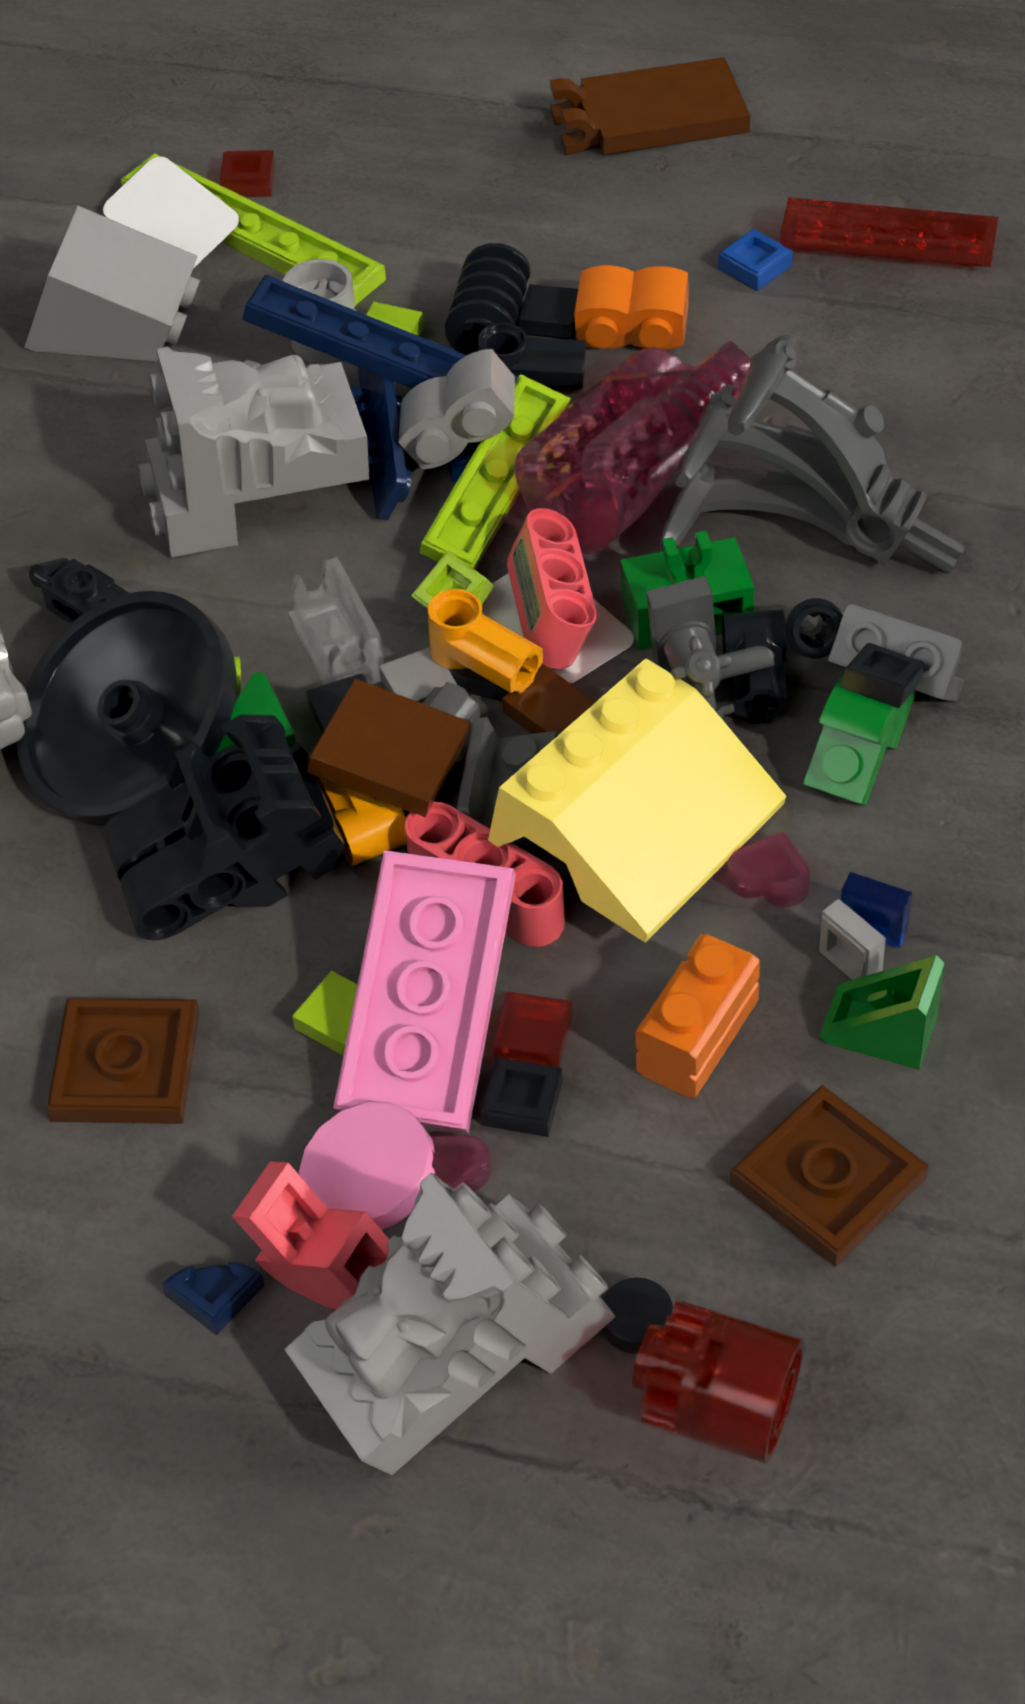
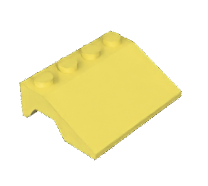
M645 658L499 787L488 841L500 847L519 838L526 837L567 864L583 903L646 943L784 805L786 795L696 688L681 679H674L671 673Z

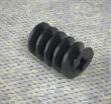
M487 243L476 247L467 255L458 280V286L454 293V299L449 309V315L445 322V336L455 351L464 355L477 352L478 336L486 326L494 323L516 324L519 317L518 312L523 303V296L527 289V282L531 275L530 263L525 255L516 248L502 243Z

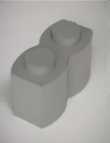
M492 349L480 350L463 357L452 366L446 376L426 380L412 388L405 395L401 402L398 443L421 469H431L450 462L465 449L467 443L489 439L500 433L510 424L514 417L515 376Z

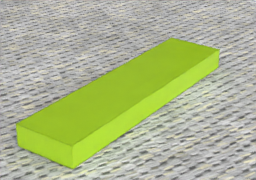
M520 374L515 383L514 417L512 421L497 435L480 442L421 542L420 554L439 562L448 550L476 570L568 410L571 398Z

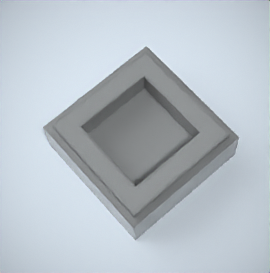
M429 647L379 665L381 680L388 691L420 703L424 702L434 687H442L446 682L457 685L450 671L438 665L432 659Z
M837 899L822 911L819 952L852 980L883 970L886 938L840 899Z

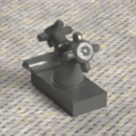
M706 576L646 591L653 662L671 673L674 679H681L696 688L721 719H723V715L733 713L735 711L733 700L715 701L714 690L719 685L720 680L772 667L775 664L773 660L774 653L769 648L756 645L717 655L713 595Z

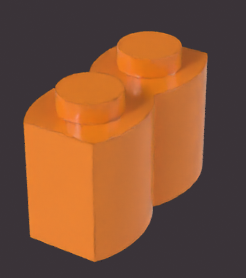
M612 265L594 266L582 270L574 312L576 340H585L586 347L615 349L629 344L647 350H670L683 346L689 307L688 272L667 266L647 267L635 272Z

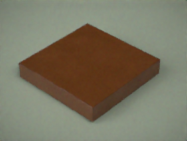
M355 678L309 758L307 773L426 817L468 736L471 722Z
M66 998L46 1108L50 1121L183 1124L199 1019L196 999Z
M821 1085L730 1170V1183L836 1267L927 1178L928 1164L825 1086Z

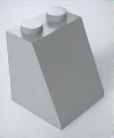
M77 206L48 274L24 348L34 352L158 362L156 348L164 347L165 342L176 345L187 315L178 312V308L180 306L189 310L200 280L191 277V273L198 256Z

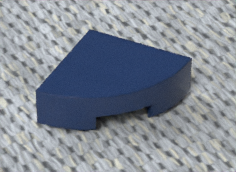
M229 1262L228 1266H209L196 1270L194 1266L187 1267L169 1277L162 1284L165 1296L215 1335L265 1286L260 1272L237 1262Z

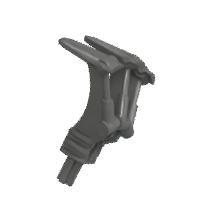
M792 335L780 336L769 342L761 352L751 357V369L737 399L731 395L735 387L734 385H726L712 395L699 418L697 428L677 471L675 484L681 487L663 528L660 552L662 551V539L673 537L678 547L700 513L739 509L777 513L808 522L829 532L844 544L856 547L857 552L864 556L875 558L883 566H885L897 547L901 546L945 573L949 574L965 546L917 518L927 494L911 488V484L904 479H896L891 475L892 469L887 467L883 447L873 437V435L881 432L884 428L881 412L873 405L857 409L831 390L823 391L792 369L797 364V356L793 348L797 341L796 337ZM770 399L795 414L812 431L788 424L783 428L757 421L756 418ZM715 447L731 449L759 457L786 471L768 472L766 477L715 479V468L708 462V457Z

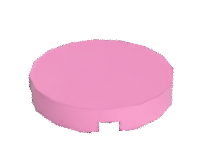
M364 1102L340 1111L319 1127L304 1150L299 1175L328 1209L365 1211L378 1227L384 1230L395 1226L412 1212L416 1197L420 1191V1182L428 1174L435 1173V1169L432 1166L433 1152L435 1153L433 1140L411 1111L391 1102Z

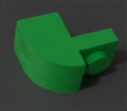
M843 673L833 688L820 717L819 723L824 726L803 784L862 805H867L886 748L897 749L917 691L914 690L900 708H896L841 688Z

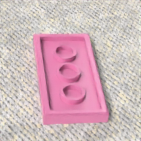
M384 850L333 1106L337 1113L364 1102H391L411 1111L424 1127L469 1133L516 877L513 868Z

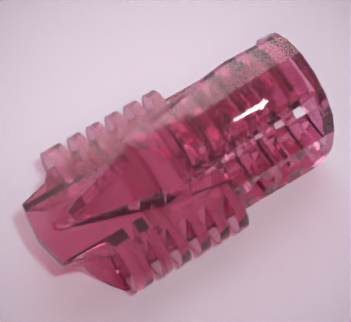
M732 341L725 342L695 367L681 361L672 353L661 348H646L632 354L619 367L611 371L608 376L601 379L597 385L590 388L573 404H570L560 414V417L527 442L518 452L515 460V476L529 512L537 508H547L565 516L576 530L581 553L591 554L606 549L646 512L682 462L697 428L699 418L712 395L726 385H734L735 387L731 395L737 399L751 369L748 355L737 348L738 346ZM546 459H552L554 463H547ZM559 495H563V496L566 497V498H556V497H558ZM567 499L570 501L573 511L570 510Z

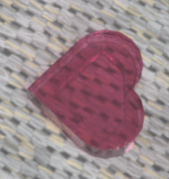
M783 831L735 851L728 860L727 881L734 893L744 898L764 897L769 903L777 907H792L803 902L808 896L810 871L786 832Z
M468 1135L431 1137L435 1150L432 1166L435 1169L434 1175L453 1189L462 1182L473 1191H477L486 1185L491 1177L492 1163L489 1148L482 1140Z

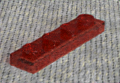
M788 197L781 227L780 244L787 248L803 251H823L852 254L861 257L875 256L905 259L912 262L927 261L957 264L964 267L979 266L991 268L999 217Z

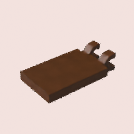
M725 57L581 78V87L567 78L550 80V89L554 100L567 99L563 103L550 105V113L554 124H564L565 130L578 129L573 133L561 135V143L566 155L576 154L588 147L600 146L603 155L750 132V114Z

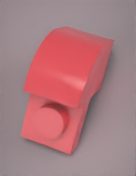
M270 1161L232 1215L233 1219L261 1249L255 1261L268 1274L288 1289L331 1309L337 1310L343 1301L354 1296L362 1274L369 1266L374 1268L383 1264L389 1252L387 1242L390 1239L365 1211L328 1209L288 1162Z

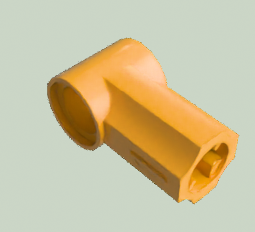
M449 589L438 593L429 602V650L432 659L438 665L447 669L459 670L469 668L510 693L516 691L521 694L533 683L535 675L543 663V648L482 614L481 602L473 593L463 589Z
M317 777L345 843L342 853L351 866L380 856L384 850L392 851L407 845L405 835L406 817L402 808Z

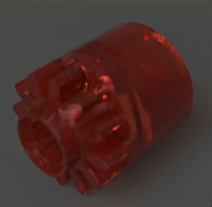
M676 1301L672 1316H667L664 1326L655 1323L650 1324L638 1351L633 1370L632 1387L646 1391L641 1403V1409H644L641 1422L767 1464L777 1447L791 1407L804 1354V1339L715 1310L702 1308L684 1301Z

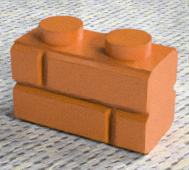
M700 934L687 954V961L681 962L635 1031L636 1049L638 1050L636 1053V1071L643 1077L688 1098H696L759 1000V983L757 981L760 977V960L754 954L709 934Z

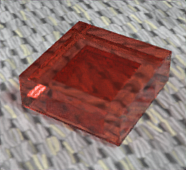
M274 151L223 152L219 185L243 197H271L275 173Z
M507 991L493 1044L494 1059L499 1057L560 1068L573 1016L572 1001Z

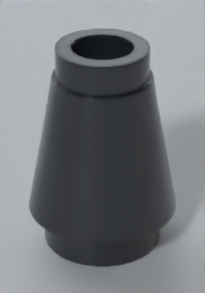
M821 598L807 599L797 604L789 613L785 624V634L789 645L796 653L806 658L818 659L830 655L843 617L842 612L835 604ZM808 615L812 617L818 615L816 627L810 631H803L804 628L800 625L802 620Z

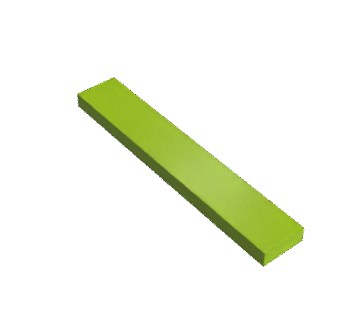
M153 154L151 157L145 160L142 164H140L138 167H136L134 170H132L129 174H127L125 177L121 179L122 186L130 178H132L148 161L155 157L161 156ZM174 163L238 214L239 222L237 227L221 243L285 275L297 264L308 260L327 259L337 261L346 266L352 275L355 306L386 280L385 265Z

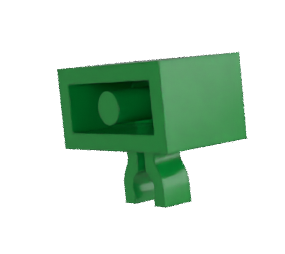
M707 531L696 532L695 545L677 548L674 538L670 537L662 539L661 552L620 560L621 600L638 650L652 648L646 591L706 576L713 595L715 635L722 634L723 612L754 611L755 587L735 537L710 542Z

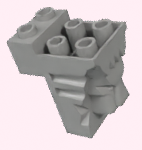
M169 347L156 348L159 373L149 374L155 407L156 409L164 408V412H160V417L155 418L157 438L145 439L148 463L138 464L144 498L155 496L156 500L148 503L155 537L165 535L171 557L237 546L238 537L234 507L236 503L369 480L367 435L341 362L320 366L318 363L306 368L300 356L290 355L263 365L250 360L244 362L229 360L212 363L211 357L202 354L177 352Z
M433 1173L428 1174L420 1182V1191L416 1197L415 1206L406 1221L402 1237L393 1235L387 1242L389 1252L385 1262L374 1268L369 1266L360 1277L354 1296L343 1301L338 1309L333 1311L326 1320L314 1321L309 1324L305 1331L284 1349L362 1462L393 1475L524 1358L552 1374L616 1317L600 1297L608 1289V1286L581 1255L573 1261L559 1245L567 1236L565 1231L542 1205L537 1204L532 1210H529L508 1194L496 1206L492 1203L486 1206L465 1183L462 1182L453 1189Z

